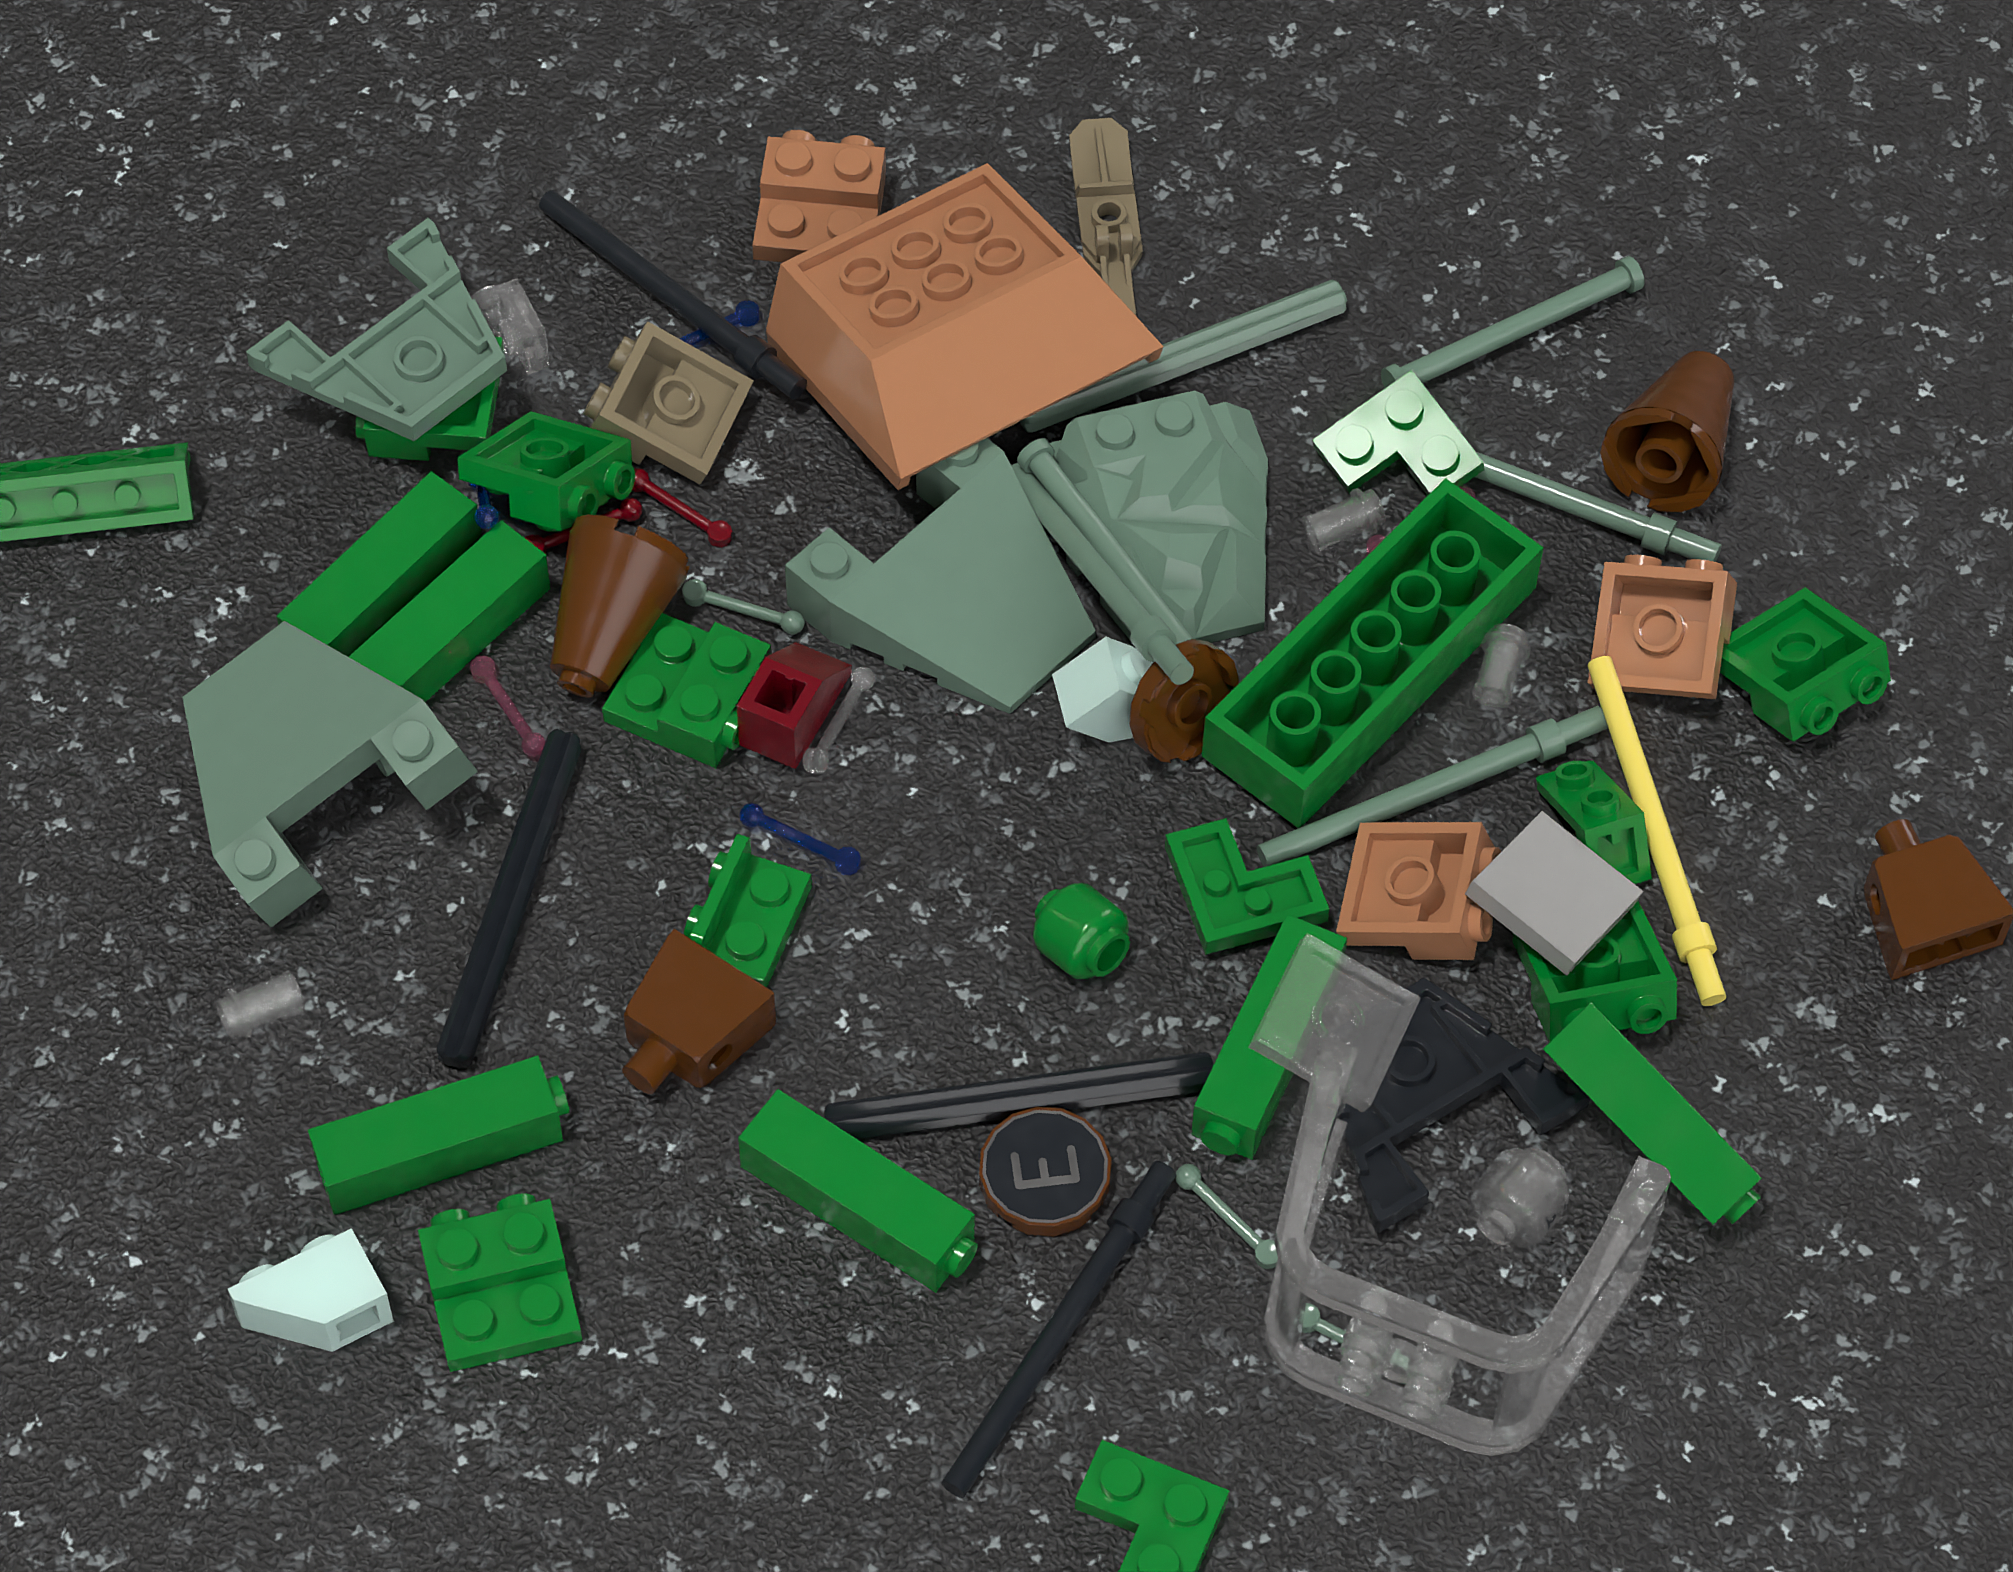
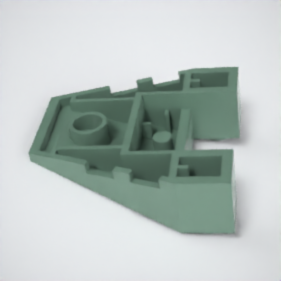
M986 438L916 474V494L936 510L875 563L871 562L831 528H827L785 565L787 606L801 613L806 622L835 644L847 649H851L854 644L883 656L884 663L902 671H904L906 666L937 678V685L1011 714L1049 680L1053 673L1062 668L1096 637V630L1004 451Z
M283 621L182 697L213 857L245 902L270 927H273L323 889L282 832L381 757H385L405 786L426 810L478 772L423 699L286 621Z

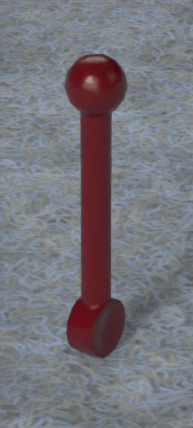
M634 468L635 482L632 491L646 492L705 531L708 541L712 546L722 548L730 544L732 528L727 522L722 520L710 521L651 482L645 470Z
M626 498L621 501L619 508L600 516L619 519L618 521L623 519L632 522L640 518L643 508L637 499ZM573 526L544 538L532 534L526 536L525 539L546 554V549L569 540V533Z

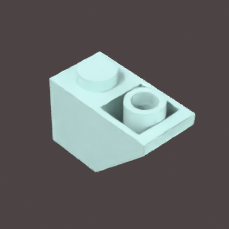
M1104 637L1053 673L1052 676L1066 728L1106 742L1133 738L1129 725L1131 702L1141 678L1153 662L1147 661L1135 647L1109 637Z
M352 1228L336 1236L332 1234L320 1236L305 1245L300 1254L275 1266L267 1264L256 1267L246 1273L238 1284L228 1288L235 1315L242 1328L331 1352L394 1322L387 1293Z

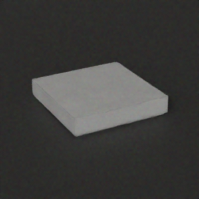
M1541 811L1471 882L1465 895L1565 975H1568L1636 904L1644 891Z

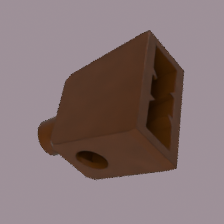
M1908 819L1895 820L1878 830L1875 834V839L1883 856L1878 857L1871 864L1864 885V896L1891 980L2003 945L2013 920V908L1959 837L1946 835L1921 843Z
M673 929L626 1007L624 1013L626 1038L637 1051L622 1068L624 1076L637 1089L647 1094H653L670 1072L694 1087H705L776 1024L774 992L676 929Z

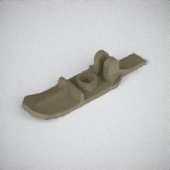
M1113 118L1085 119L1069 135L1083 258L1136 316L1131 274L1142 257L1143 249L1131 168L1128 131ZM1104 215H1112L1118 219L1114 221H1105L1102 220L1100 217Z

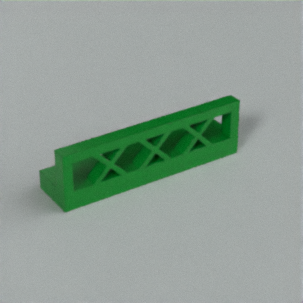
M188 442L0 463V542L193 520L194 508L188 474L190 465Z

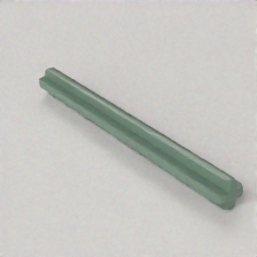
M1329 280L1162 344L1164 347L1159 359L1151 363L1142 359L1020 421L1021 426L1026 432L1033 433L1342 314L1346 310L1347 298L1338 281Z

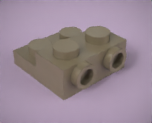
M647 321L635 340L627 336L622 338L607 368L617 373L610 387L602 382L599 383L583 414L593 419L589 428L631 439L632 461L639 465L647 455L700 485L707 476L754 380Z

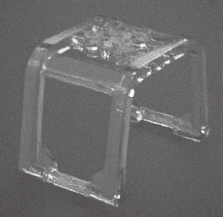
M1325 1040L1318 1047L1276 1229L1275 1248L1278 1260L1263 1324L1268 1353L1285 1375L1304 1387L1461 1450L1488 1456L1517 1452L1540 1437L1640 1283L1647 1258L1651 1253V1244L1659 1217L1664 1209V1200L1671 1179L1670 1172L1663 1165L1638 1156L1601 1232L1545 1323L1529 1334L1510 1336L1493 1332L1333 1269L1318 1260L1310 1250L1316 1226L1343 1152L1347 1122L1337 1119V1117L1343 1112L1355 1077L1359 1051L1358 1048L1337 1040ZM1307 1296L1322 1305L1352 1316L1339 1349L1342 1355L1340 1362L1314 1352L1301 1342ZM1394 1333H1396L1398 1335L1416 1341L1417 1343L1416 1346H1414L1413 1344L1407 1341L1395 1339L1392 1337ZM1459 1359L1485 1369L1505 1372L1494 1420L1476 1417L1446 1405L1454 1386L1452 1376ZM1385 1376L1393 1381L1406 1384L1403 1388L1381 1378Z

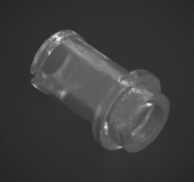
M1356 488L1350 492V498L1314 514H1307L1302 517L1311 545L1316 552H1321L1328 546L1364 531L1370 536L1375 534L1377 526L1386 522V516L1381 501L1373 489L1362 492L1361 489Z
M1497 624L1492 627L1491 632L1485 634L1482 638L1481 646L1485 654L1477 682L1472 690V695L1475 699L1480 698L1479 702L1483 705L1493 708H1505L1512 703L1513 690L1521 662L1526 661L1531 653V647L1527 642L1528 635L1517 626Z
M289 970L283 972L278 977L238 993L233 988L227 989L225 991L226 997L216 1001L219 1018L230 1038L241 1034L246 1039L252 1036L253 1028L295 1011L300 1012L305 1009L300 988Z

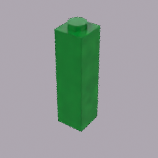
M431 471L276 616L278 625L286 621L349 657L482 538L477 504Z
M501 520L355 650L349 658L426 702L551 589L546 554Z
M1286 915L1194 1105L1191 1135L1199 1138L1212 1151L1223 1155H1234L1236 1153L1248 1159H1253L1342 972L1347 944L1346 937L1291 915Z
M1592 1003L1543 1048L1560 1068L1712 1224L1716 1223L1722 1216L1731 1224H1734L1761 1198L1752 1187L1762 1178Z
M537 1055L307 1130L333 1215H337L563 1141L559 1116L568 1114L570 1111L558 1075L546 1078Z
M777 1089L738 1137L741 1168L935 1293L949 1275L958 1278L973 1260L978 1248V1244L974 1242V1213L781 1090Z

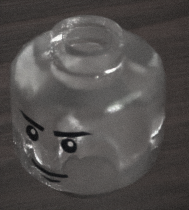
M1512 1148L1502 1151L1470 1192L1471 1207L1477 1218V1226L1482 1234L1499 1245L1510 1244L1518 1247L1537 1245L1570 1203V1191L1566 1183L1567 1175L1561 1164L1549 1153L1538 1148Z

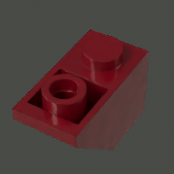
M797 642L766 656L737 704L739 745L796 769L850 677L852 665Z

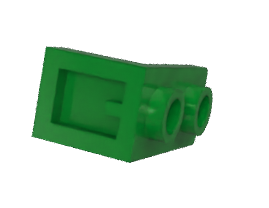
M1594 761L1566 762L1558 766L1555 771L1536 777L1537 790L1576 831V838L1632 883L1637 884L1652 879L1644 812Z

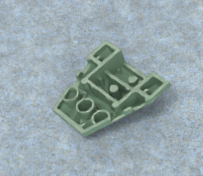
M1190 391L1077 417L1067 424L1062 440L1050 443L1055 450L1053 459L1193 639L1212 643L1264 630L1268 458L1250 410L1228 402L1209 406L1203 393ZM1041 523V525H1042V527H1043L1045 533L1048 534L1049 532L1047 531V529H1046V528L1043 526V524ZM1066 554V563L1077 576L1082 574L1080 569ZM1100 595L1101 606L1131 641V631Z

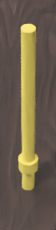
M1610 656L1597 657L1591 660L1587 666L1632 800L1644 812L1648 847L1676 927V931L1672 934V939L1679 960L1688 963L1701 1004L1703 1006L1716 1005L1724 1001L1727 996L1713 958L1717 947L1708 923L1701 922L1612 658Z

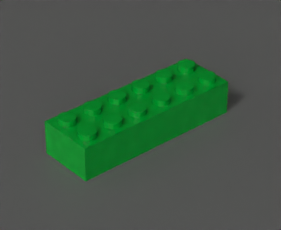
M1445 478L1205 717L1202 757L1297 828L1302 827L1531 594L1537 585L1544 547Z

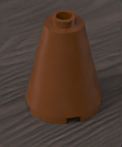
M1693 351L1683 355L1611 422L1602 442L1600 454L1604 470L1618 490L1628 497L1634 491L1650 499L1647 507L1666 512H1684L1701 506L1709 498L1710 494L1717 487L1722 475L1734 389L1733 372L1723 359L1705 351Z
M589 514L577 517L569 533L550 669L559 677L557 684L562 689L586 698L593 697L595 691L606 692L610 689L686 580L690 567L686 566L689 560L686 553L672 542L654 532L638 526L634 536L615 531L619 519Z

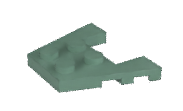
M429 218L387 247L389 263L421 290L332 357L322 351L288 320L246 351L249 366L258 373L412 441L418 439L507 371L505 355L477 302L470 297L461 280L460 271L453 257L448 255L441 242L440 233L436 225Z

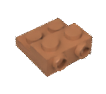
M803 130L787 131L783 134L782 138L768 136L760 180L761 199L753 240V260L785 262L879 216L886 180L885 147H875L870 139L859 135L847 136L842 139L841 143L817 141L812 134Z
M1645 555L1625 556L1624 563L1604 562L1591 660L1601 656H1610L1624 692L1716 699L1723 644H1729L1737 582L1728 571H1723L1722 564L1709 560H1687L1685 568L1662 566L1660 559ZM1589 672L1588 684L1595 689Z
M1482 822L1360 823L1336 933L1347 938L1346 946H1405L1412 959L1474 960L1477 942H1487L1491 937L1493 916L1465 895V892L1471 882L1501 853L1500 848L1494 847Z

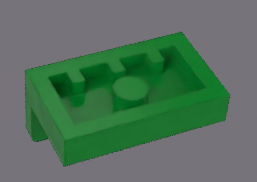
M737 834L729 852L720 851L717 854L708 879V887L711 888L704 906L696 904L692 908L685 925L684 935L767 987L810 893L812 875L752 855L750 837Z

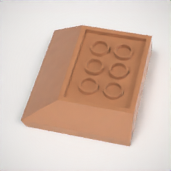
M988 163L781 263L766 327L768 344L777 350L778 359L807 380V391L897 490L909 485L911 476L1142 359H1145L1148 363L1159 359L1164 347L1085 259Z

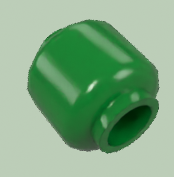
M1074 883L1062 889H1054L1047 893L1036 907V921L1033 930L1035 947L1075 979H1088L1094 976H1105L1117 968L1125 958L1130 945L1127 915L1089 884Z

